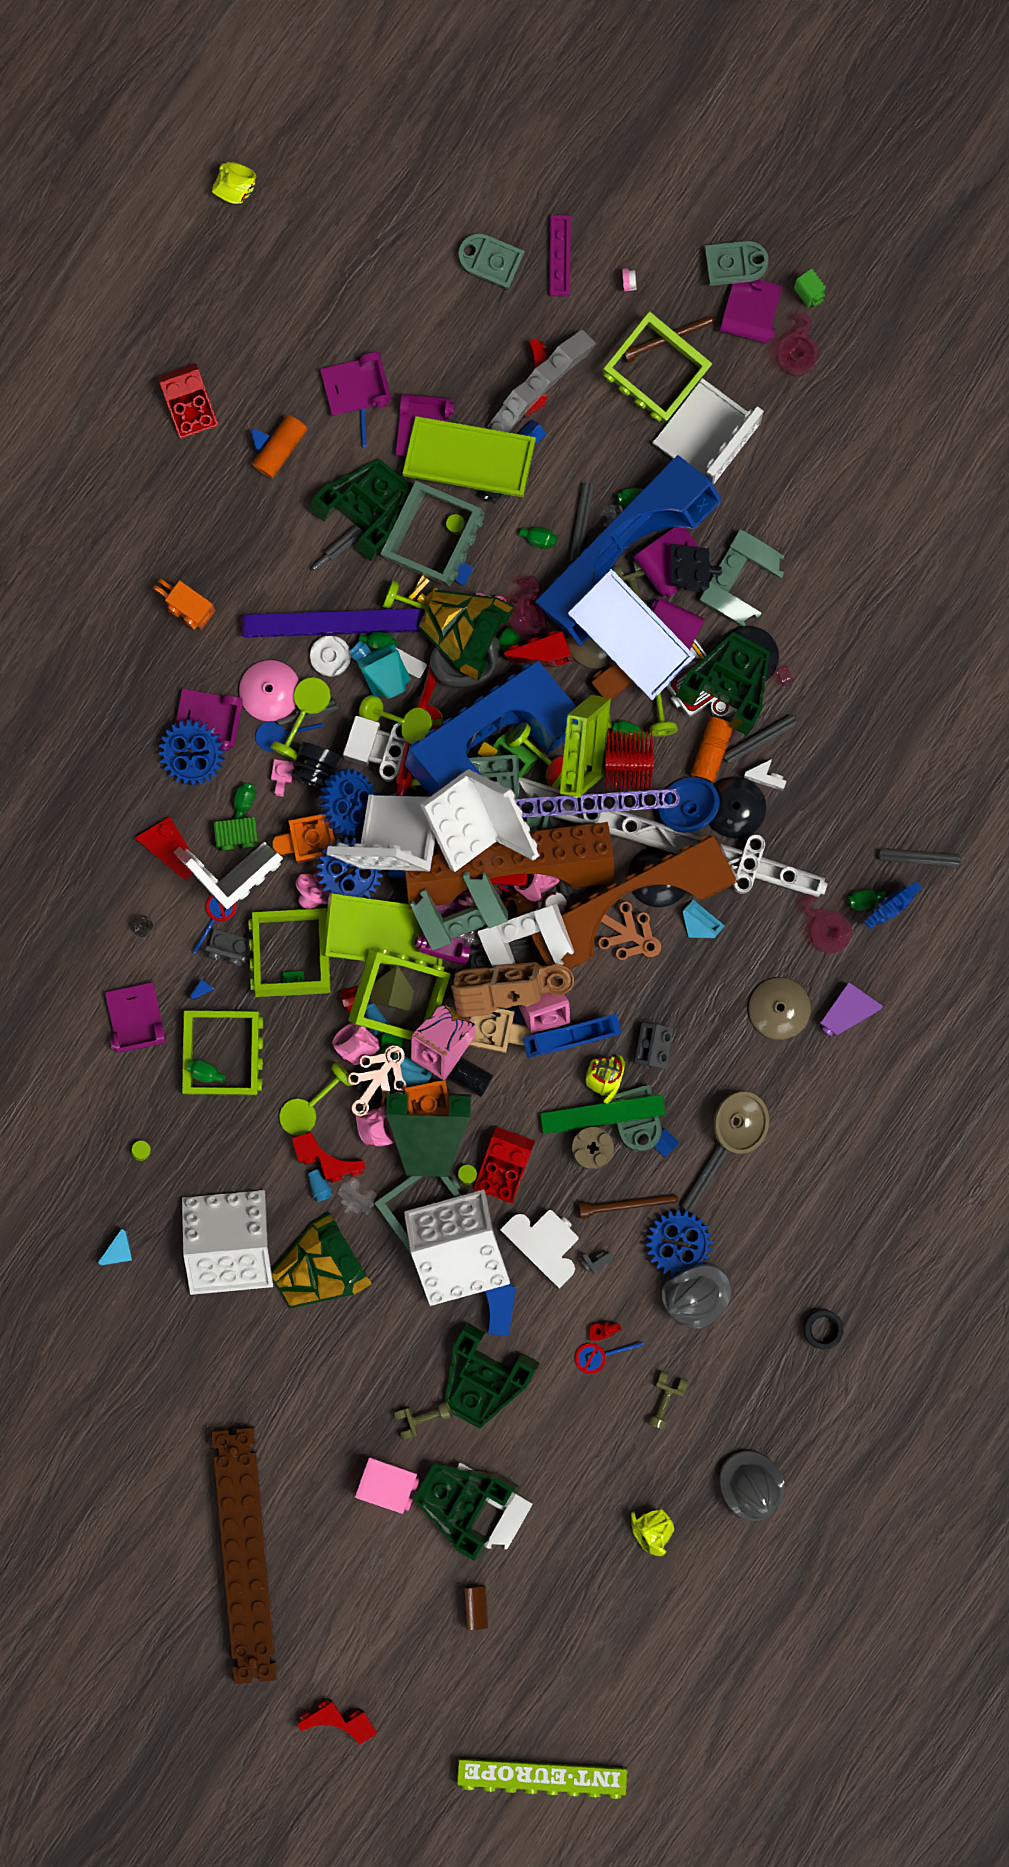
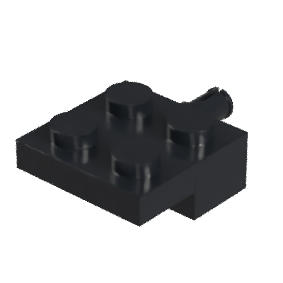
M670 544L668 546L669 586L684 587V590L704 592L710 588V574L719 576L722 574V567L710 565L709 548Z

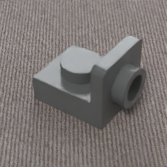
M604 1251L594 1258L596 1260L594 1263H592L586 1253L582 1255L584 1260L581 1262L588 1272L592 1270L595 1273L615 1259L611 1252L606 1254Z

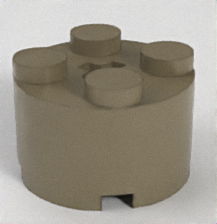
M597 1127L581 1130L574 1138L572 1144V1153L575 1160L586 1169H598L605 1166L610 1161L614 1151L611 1136L603 1129ZM592 1143H596V1147L599 1150L591 1154L590 1150L587 1149V1145L591 1146Z

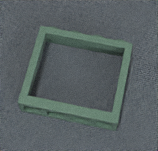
M415 481L381 555L390 562L450 587L454 579L458 577L460 565L466 561V552L469 546H472L475 542V533L478 527L483 525L482 521L485 513L477 506ZM425 493L472 513L443 574L396 554Z
M411 1176L375 1202L410 1253L408 1234L385 1203L423 1176ZM441 1177L454 1197L461 1196L458 1192V1189L461 1187L454 1178L450 1180L448 1177Z

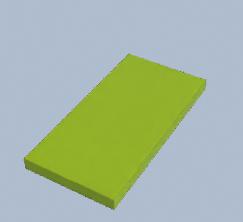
M415 416L403 476L524 497L536 438Z
M329 894L322 956L366 962L370 949L378 951V948L390 951L389 955L394 957L398 953L408 956V961L414 962V959L425 961L428 967H432L433 964L442 966L443 960L417 952V947L414 946L417 935H420L421 927L413 909H409V904ZM381 960L380 964L397 966V964L387 962L384 960Z

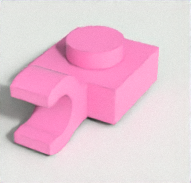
M274 759L271 781H277L275 796L284 797L285 784H292L293 777L289 775V772L295 767L293 762Z

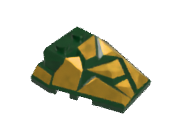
M435 590L417 627L460 672L479 681L488 663L483 659L501 623L507 625L515 606L497 597Z
M331 1213L313 1222L271 1270L272 1279L290 1309L355 1295L372 1285Z

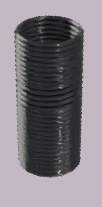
M460 1057L456 1066L447 1076V1079L452 1080V1082L482 1097L493 1078V1074L491 1075L488 1071L482 1070L479 1066Z

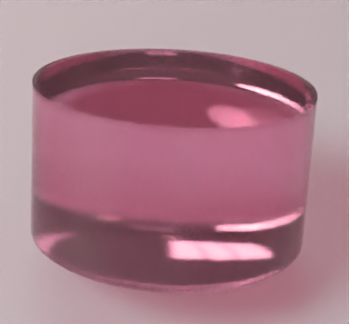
M787 665L777 669L778 677L783 686L794 683Z

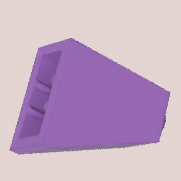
M848 983L819 1025L822 1026L821 1030L827 1035L832 1036L834 1034L837 1036L880 1011L883 1006L851 983Z

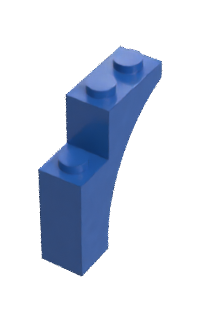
M612 1014L584 1023L534 1034L522 1039L527 1058H532L596 1043L622 1033L617 1014Z
M512 1282L508 1285L485 1291L490 1308L488 1334L509 1337L516 1287L512 1286Z

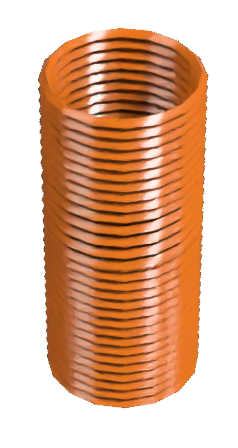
M286 414L287 416L279 424L280 426L272 434L273 436L265 444L262 451L259 452L255 461L252 462L255 468L270 478L275 477L278 470H280L279 468L286 462L285 460H287L293 449H295L294 447H296L308 430L302 422L289 414Z
M709 717L710 719L690 775L705 779L710 783H715L733 728L730 727L731 722L717 717Z

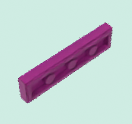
M550 215V297H570L571 215Z

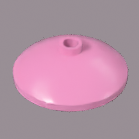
M275 660L258 662L251 666L241 679L239 695L243 699L242 705L250 715L262 721H277L285 718L297 707L294 700V692L300 682L295 672L282 662ZM268 685L273 687L271 692L265 691Z

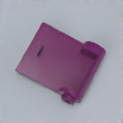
M762 280L733 283L720 331L763 343L773 340L775 328H772L783 286Z
M379 352L365 354L357 361L320 369L332 416L374 406L383 408L388 406V402L392 400Z
M402 393L396 455L407 456L415 416L449 422V414L453 415L454 402H451V398Z
M682 527L671 529L633 557L662 597L666 595L669 598L678 591L676 589L677 586L668 585V546L670 544L699 547L686 528Z
M660 598L659 601L655 600L650 610L690 650L705 618L663 598Z
M182 689L176 723L179 725V722L184 720L187 724V720L192 718L193 724L200 719L201 726L207 722L208 730L214 727L213 734H220L217 741H224L220 748L230 751V748L235 747L243 699L228 695L219 696ZM198 737V742L205 743L202 738Z
M456 899L451 904L436 906L443 918L470 908V906L459 904V901ZM421 929L420 935H417L414 946L417 947V952L465 965L470 955L471 948L468 942L471 931L452 938L451 944L432 950Z
M154 982L105 992L114 1032L113 1038H110L112 1050L122 1053L166 1043Z

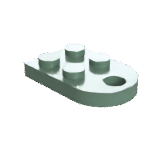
M474 234L462 242L459 249V261L468 273L509 290L525 251L488 235ZM467 246H473L476 252L474 255L468 256L464 253V249Z
M743 241L705 245L710 286L756 281L767 271L768 254L756 242ZM755 257H761L764 261L761 264H755L752 260Z
M651 1085L618 1093L611 1102L653 1096ZM659 1117L617 1123L623 1142L635 1151L649 1150L661 1138L662 1126ZM641 1135H648L649 1141L645 1145H640L638 1138Z

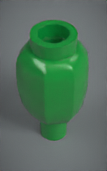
M623 489L621 493H617L618 505L626 507L632 503L643 489Z
M533 527L530 530L521 528L519 534L526 537L531 545L542 549L554 548L558 538L552 530L543 527Z
M516 619L513 625L507 626L501 632L498 638L500 653L504 654V652L508 651L509 647L518 645L521 639L520 628L523 624L520 619Z
M373 632L369 636L360 635L359 641L361 640L363 643H366L374 651L390 644H394L397 647V639H394L390 634Z
M620 720L618 723L613 722L611 734L613 730V734L616 737V731H618V740H620L621 730L622 741H624L625 730L627 742L629 730L631 732V742L633 740V731L635 732L636 741L637 732H639L641 739L643 731H641L638 725L624 720ZM644 732V734H643L644 740H645V737L647 736V732Z
M243 782V785L237 789L234 799V807L237 811L234 818L243 819L244 813L251 809L256 796L255 785Z
M872 889L857 890L852 893V896H848V905L850 909L866 910L874 907L879 900L885 899L886 894L885 891L875 892Z
M191 1060L187 1071L191 1073L193 1078L203 1082L217 1080L223 1083L226 1075L219 1073L214 1065L203 1060Z

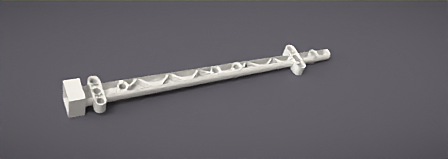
M356 716L343 754L344 760L368 767L369 761L381 764V778L386 782L394 781L398 775L406 742L404 737L401 738L396 735V730L402 727V723H396L390 734L380 730V723ZM398 747L401 750V754L398 757H392L389 754L391 748ZM388 766L395 770L394 775L390 777L383 774L384 768ZM497 777L488 778L493 782H497ZM519 777L520 799L532 798L533 794H537L539 797L569 796L560 794L559 789ZM566 799L563 802V808L569 811L572 805ZM585 799L583 801L585 809L589 810L591 808V800ZM548 801L543 802V805L546 807L551 806ZM524 802L522 808L530 809V804ZM625 811L597 813V818L593 820L588 819L586 814L552 816L579 825L608 822L611 835L677 855L681 853V848L689 844L694 847L699 844L698 840L702 838L691 833L676 832L664 824ZM626 823H635L637 826L636 831H627L625 828ZM760 835L749 837L744 850L721 843L738 878L745 879L748 882L747 889H740L737 883L733 885L734 890L739 894L749 892L755 878L819 897L820 894H825L828 883L824 882V877L762 857L765 841ZM758 840L761 848L753 850L750 847V841ZM747 859L752 860L755 864L751 870L744 867V861ZM785 872L793 874L794 880L792 882H786L783 879Z

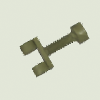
M633 561L635 573L626 576L623 575L621 566L613 567V571L624 582H628L631 590L642 600L635 580L644 577L645 573L638 563Z
M661 1371L656 1387L665 1390L656 1415L651 1416L648 1422L649 1425L662 1430L666 1424L663 1418L672 1397L671 1395L676 1394L683 1397L689 1382L681 1379L677 1390L665 1386L669 1374Z
M448 1402L440 1403L437 1410L413 1417L411 1408L395 1412L396 1420L407 1417L411 1427L410 1430L400 1433L402 1440L419 1435L416 1426L419 1423L442 1417L443 1420L451 1418L452 1413Z

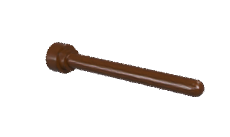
M709 316L679 328L674 332L682 337L713 324L715 319ZM660 336L636 347L634 345L629 346L623 354L627 363L632 362L638 357V354L665 344L667 341Z
M667 1195L597 1205L580 1202L578 1203L580 1219H586L589 1216H593V1213L676 1203L678 1197L677 1195Z

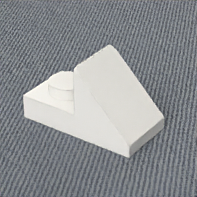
M771 760L745 773V779L783 791L786 781L782 780L783 776L775 773H771V776L767 775Z

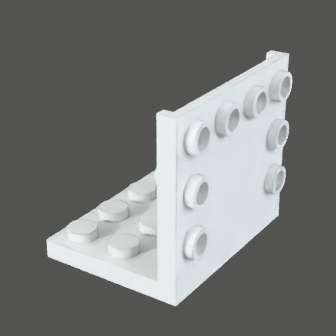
M702 378L659 436L653 441V444L672 459L677 455L682 457L714 485L761 424L764 411L757 406L754 411L750 409L747 412Z
M470 769L420 804L450 870L456 872L496 841L531 860L536 859L539 856L536 849L537 844L529 834L530 828L521 816L522 810L515 803L513 791Z
M369 794L361 844H354L353 847H349L347 844L337 843L336 846H328L327 855L361 869L430 871L435 835L420 805L429 797L374 796Z
M263 841L218 882L200 860L187 848L183 850L179 847L174 851L177 857L226 909L231 907L239 898L240 900L244 899L250 893L249 889L254 885L257 886L262 883L265 875L270 870L272 872L281 865L280 861L283 859Z
M265 1190L182 1198L183 1255L190 1295L273 1287L267 1245Z
M485 1190L404 1212L410 1251L430 1306L510 1284L509 1276L493 1233Z

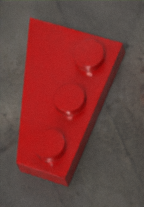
M170 817L135 837L137 841L183 880L194 875L174 853L179 847L183 850L187 848L190 851Z

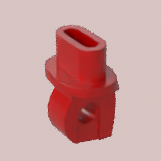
M607 1321L604 1324H594L589 1329L590 1341H600L612 1337L615 1332L622 1330L620 1323L611 1324V1322Z

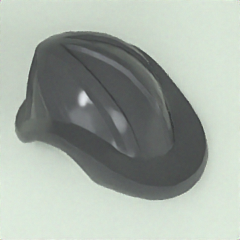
M494 637L483 659L488 663L479 681L460 672L436 645L430 656L431 669L436 678L447 686L467 687L487 680L495 670L496 660L500 652L499 640Z
M699 1264L689 1267L666 1281L662 1288V1301L667 1312L676 1321L689 1328H703L714 1322L725 1311L732 1296V1284L729 1276L722 1268L713 1264Z
M751 1450L739 1451L728 1457L720 1469L719 1486L721 1494L728 1507L741 1519L759 1521L772 1515L780 1506L785 1494V1481L778 1467L765 1455Z

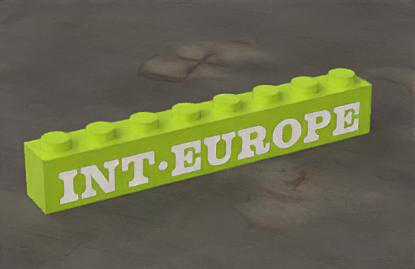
M459 1758L458 1786H462L463 1790H474V1787H483V1791H495V1788H504V1792L515 1793L516 1789H525V1793L537 1794V1790L546 1791L548 1795H558V1791L567 1792L568 1796H579V1793H588V1797H600V1794H609V1798L620 1799L621 1795H626L627 1768Z

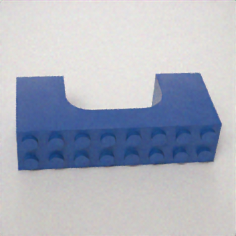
M539 661L533 665L530 663L517 676L516 674L510 676L501 687L500 685L495 686L485 698L481 696L474 702L473 706L463 708L457 714V717L444 721L441 728L428 732L425 736L426 738L422 741L417 740L409 746L405 766L431 797L468 769L481 775L469 760L466 752L504 726H517L522 722L528 723L531 728V737L546 755L565 743L567 716L576 708V705ZM573 719L572 723L578 724L577 719Z

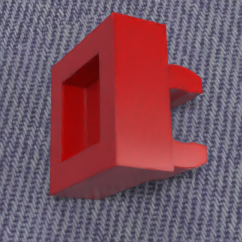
M358 987L341 991L344 1007L347 1006L349 1012H351V1005L354 1003Z

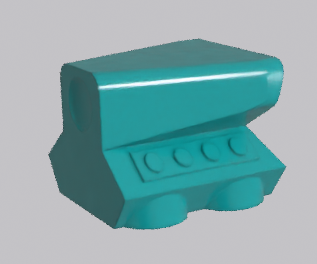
M394 644L386 645L362 657L357 662L374 696H385L387 699H390L406 690L405 684L411 680L400 657V653Z

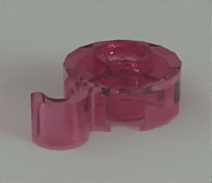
M799 313L797 314L796 321H802L806 326L797 328L794 333L785 337L780 342L777 351V361L781 369L793 376H803L809 373L815 367L818 358V347L810 336L807 335L811 328V319L807 314ZM796 350L801 351L800 354H803V357L801 356L799 359H797L792 354H794Z
M534 576L517 580V584L523 587V592L518 593L509 602V604L515 606L509 619L514 631L522 637L539 633V630L545 626V615L542 610L540 611L539 606L535 602L538 599L536 595L539 592V584Z
M816 897L809 898L804 904V911L809 917L814 918L810 929V938L813 945L824 953L835 954L842 951L849 944L852 937V928L849 921L837 912H825L822 909L812 911L809 905L816 901ZM827 928L836 930L835 938L826 936Z

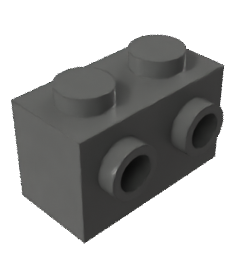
M642 1023L635 1064L666 1069L673 1028L658 1024Z

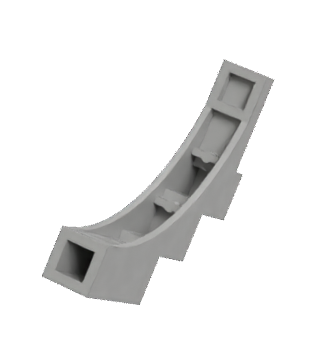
M581 330L559 345L547 361L535 368L528 379L510 393L504 401L502 408L487 427L491 430L510 433L527 411L563 375L587 357L597 343Z

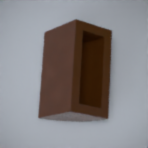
M486 1586L465 1587L467 1631L489 1628Z

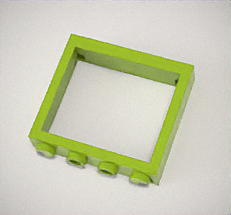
M649 311L601 371L610 383L615 382L620 386L618 389L626 396L630 394L636 399L634 402L640 408H647L651 412L650 416L653 419L665 422L712 363ZM646 325L700 368L666 411L661 409L613 369V366Z
M590 695L568 714L560 794L580 798L603 777L611 698ZM573 719H577L578 724L572 723ZM587 765L592 766V771H587Z
M327 908L252 912V919L249 920V932H253V939H249L250 951L254 952V958H250V970L254 971V978H251V990H255L256 997L331 993L329 957L322 956ZM319 920L321 981L261 984L259 923Z
M378 948V951L370 949L348 1021L412 1040V1034L415 1031L364 1017L381 960L437 976L423 1023L442 1004L451 974L444 971L445 967L436 964L428 967L426 966L427 962L419 959H414V962L408 961V956L396 953L394 957L389 955L390 951Z
M184 1011L182 1094L258 1095V1091H262V1078H259V1070L263 1069V1058H259V1049H263V1037H259V1029H263V1016H260L259 1012ZM194 1018H252L251 1088L192 1087L193 1077L187 1071L190 1061L193 1060Z

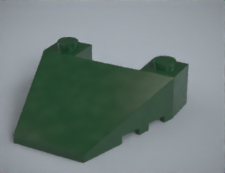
M377 459L359 468L356 472L350 475L347 474L341 477L340 480L325 485L312 499L309 510L325 522L338 509L365 532L360 537L356 549L372 561L384 548L411 484L382 460Z
M733 632L709 655H706L702 661L689 670L675 697L694 706L703 690L738 710L730 727L748 736L762 711L770 651Z
M409 1092L387 1093L386 1115L407 1176H449L471 1116L472 1094H450L449 1115L409 1114Z
M467 1323L453 1347L445 1402H448L452 1414L480 1429L520 1392L527 1388L540 1363L521 1353L513 1370L476 1350L485 1332Z
M434 1463L413 1500L429 1519L434 1521L439 1527L440 1532L450 1540L452 1546L458 1552L475 1561L481 1557L490 1541L473 1530L489 1499H492L501 1506L506 1507L511 1504L520 1486L503 1475Z

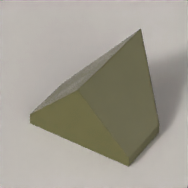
M398 965L374 982L369 1003L410 1011L414 990Z

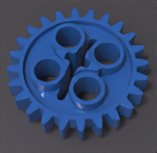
M192 718L187 720V724L184 720H181L179 725L177 723L172 725L173 730L170 728L166 730L168 735L162 736L165 742L159 744V747L164 750L159 752V755L164 756V759L160 763H167L164 771L170 769L172 771L170 777L177 775L176 782L184 779V785H187L191 780L192 786H195L198 780L202 785L205 783V779L209 782L212 779L211 775L216 776L218 774L216 769L220 770L223 767L219 762L225 760L223 756H220V754L226 751L220 748L224 741H217L220 734H213L214 727L208 730L207 722L201 726L200 719L194 724ZM198 737L205 741V746L199 745ZM178 738H182L185 741V747L178 744ZM191 749L192 752H198V753H196V754L193 756V753L187 752V751ZM208 750L209 753L200 752V751ZM175 751H177V752H187V753L175 754ZM179 758H183L186 761V767L181 766ZM199 758L206 760V767L199 763Z
M356 769L335 771L334 775H329L330 780L324 781L327 788H321L324 795L319 796L323 800L319 807H324L321 815L327 816L324 823L330 822L328 828L334 829V833H341V836L362 834L369 794L373 795L376 793V790L370 789L373 782L367 783L368 776H363V772H357Z
M344 838L343 844L353 847L356 844V838H352L350 843L347 838ZM339 839L335 841V845L341 843ZM326 849L322 850L325 857H318L322 864L316 865V868L320 869L321 872L315 874L317 877L322 878L318 884L325 885L322 892L328 890L329 894L360 898L364 896L367 899L370 898L369 892L376 893V889L373 886L381 884L376 879L383 877L382 874L378 873V869H365L368 876L366 879H363L359 875L361 868L357 867L351 874L335 883L336 878L354 865L327 855ZM332 864L338 865V874L331 872L330 867ZM345 880L351 883L352 888L350 891H346L343 888Z
M916 881L909 887L904 886L897 892H893L871 912L872 915L864 921L865 925L870 930L878 923L882 925L887 920L894 918L907 908V905L915 899L914 896L922 890V887Z
M677 1210L676 1216H673L670 1211L668 1213L669 1218L667 1219L661 1215V1223L656 1220L654 1221L657 1228H649L653 1235H647V1238L652 1240L651 1243L646 1244L647 1247H652V1250L647 1254H654L651 1263L658 1261L659 1263L656 1268L659 1269L663 1266L664 1274L671 1270V1277L676 1272L681 1273L689 1267L704 1264L702 1262L703 1259L710 1260L706 1252H713L712 1249L708 1248V1245L713 1244V1241L707 1239L712 1233H705L708 1225L702 1227L700 1224L703 1219L696 1221L695 1213L691 1218L688 1217V1211H685L683 1216H681L679 1210ZM673 1225L677 1228L678 1233L675 1237H669L666 1234L668 1226ZM689 1230L697 1232L698 1238L696 1241L690 1242L687 1240L686 1234ZM679 1238H682L683 1243L696 1245L698 1249L681 1247L678 1250L677 1245L662 1242L661 1239L678 1241ZM664 1246H670L673 1249L671 1257L666 1258L662 1255L661 1250ZM685 1250L693 1253L691 1262H685L682 1259V1253Z

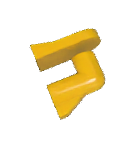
M422 575L415 589L407 598L412 600L429 580ZM434 587L427 596L421 592L416 600L428 606L435 590L438 589Z

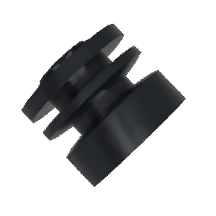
M302 741L297 755L304 759V762H293V766L301 770L291 769L289 775L307 786L316 789L327 788L323 779L330 780L329 775L331 774L326 771L327 769L337 770L342 757L323 747Z

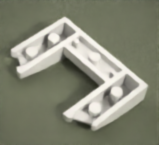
M557 903L510 919L508 922L490 929L487 927L478 931L493 968L499 965L516 964L508 942L540 931L555 964L563 965L564 962L561 959L567 952L571 955L574 953Z
M461 1462L458 1465V1468L473 1470ZM517 1494L514 1496L511 1504L506 1507L489 1499L488 1503L501 1509L504 1513L491 1534L486 1548H491L492 1544L505 1545V1549H508L533 1503Z

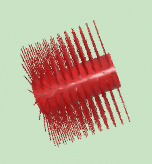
M612 730L611 748L608 733L605 751L606 790L608 791L609 771L611 791L613 773L615 775V792L618 773L619 788L622 786V771L624 790L626 788V777L628 778V791L630 790L632 776V791H634L635 773L636 790L638 791L639 773L641 774V791L643 788V777L645 780V791L647 790L648 777L649 790H651L654 766L652 730L649 739V750L648 731L645 737V746L643 734H641L640 745L639 732H637L636 742L635 732L633 731V748L631 749L630 730L628 749L626 748V730L624 745L621 730L619 745L618 731H616L615 750H613L614 732Z

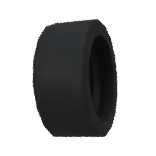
M374 1063L367 1068L362 1067L358 1073L378 1070L383 1064ZM389 1070L387 1076L390 1092H393L392 1083L395 1079L393 1073ZM363 1081L356 1084L357 1091L361 1096L366 1091ZM382 1093L373 1094L369 1101L380 1102L383 1097Z
M819 1310L812 1313L806 1319L804 1335L813 1347L830 1349L841 1341L844 1327L840 1317L834 1312ZM821 1317L831 1319L836 1326L835 1336L827 1342L816 1340L811 1330L815 1320Z

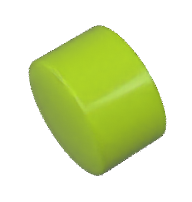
M458 514L449 516L446 521L448 531L454 535L461 534L466 527L463 517Z
M137 1141L132 1146L131 1154L135 1160L143 1161L148 1158L151 1149L147 1142Z
M471 1165L462 1166L457 1174L459 1182L463 1185H471L477 1176L476 1169Z

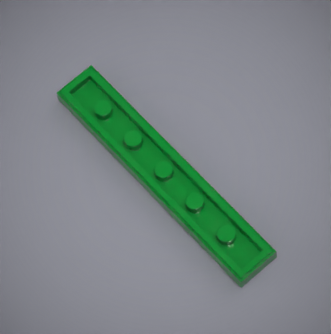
M661 1094L610 1102L608 1104L603 1103L541 1113L543 1134L666 1116L664 1096Z

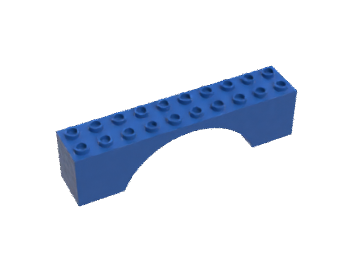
M679 455L669 461L665 469L660 474H657L652 482L640 491L632 503L628 504L624 511L617 518L613 519L610 525L596 537L595 541L582 551L581 555L567 567V570L560 577H557L545 592L540 594L535 602L547 619L581 647L589 636L566 612L609 568L612 569L619 556L638 539L666 528L682 527L695 529L722 501L713 483Z

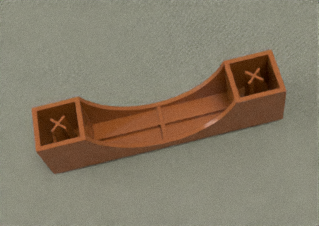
M608 822L529 832L531 838L537 844L536 849L539 854L534 860L496 841L456 872L450 870L439 844H434L430 871L404 870L409 909H412L410 905L412 900L417 904L423 898L420 891L424 888L427 889L436 906L451 904L460 893L468 889L463 878V873L470 872L471 879H483V873H486L489 879L513 874L548 875L567 882L573 888L614 883V854Z
M706 835L698 840L699 844L694 847L689 844L680 849V854L676 856L670 854L661 859L663 863L659 865L651 864L643 869L644 873L640 875L634 873L626 877L625 883L621 885L615 883L607 887L606 893L601 894L598 892L588 897L589 902L585 904L579 902L571 906V911L566 914L565 912H560L574 949L572 955L567 952L561 959L564 962L563 965L571 970L594 958V940L603 916L615 902L636 889L651 885H671L688 891L699 900H705L738 883L740 880L718 838ZM541 931L531 934L546 965L555 964Z

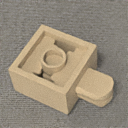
M497 1008L493 1012L496 1015L489 1014L471 1017V1020L475 1023V1037L469 1044L471 1047L506 1054L508 1043L524 1045L522 1038L531 1036L527 1026L513 1023L514 1011Z

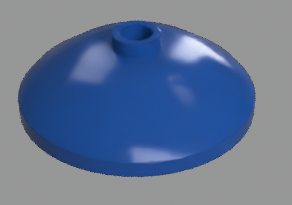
M698 777L681 779L667 788L675 790L679 794L680 800L678 805L672 808L659 809L660 817L668 828L676 832L689 833L702 829L714 819L719 809L720 799L717 790L709 781ZM667 793L664 796V800L670 805L673 797Z

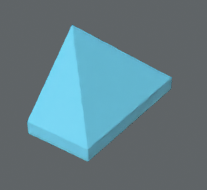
M692 900L683 911L688 937L715 938L725 926L695 900Z
M404 1057L403 1062L400 1064L402 1077L406 1083L405 1088L429 1082L432 1072L414 1062L411 1058Z
M121 1229L99 1260L98 1263L100 1265L132 1260L126 1230Z

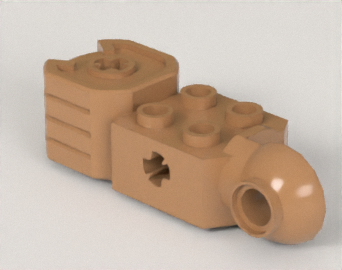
M537 962L495 966V968L465 969L455 974L454 985H452L455 1006L457 1007L456 1011L462 1017L489 1015L496 1011L497 1007L530 1006L540 1001L543 994L562 995L569 992L574 985V976L564 965L553 964L541 967ZM554 976H559L561 979H556Z

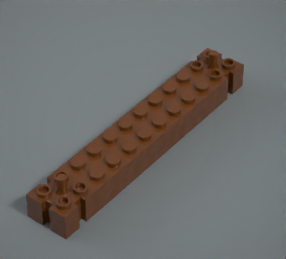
M255 1427L237 1429V1434L230 1435V1430L213 1431V1449L218 1448L219 1456L214 1457L231 1652L232 1659L238 1660V1665L233 1667L234 1684L251 1683L253 1681L252 1677H259L260 1682L274 1681L278 1679L276 1662H271L270 1655L275 1654L259 1468L257 1452L252 1453L251 1445L256 1444Z

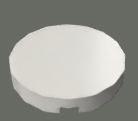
M337 636L321 637L311 648V664L323 676H338L350 664V649L346 642Z

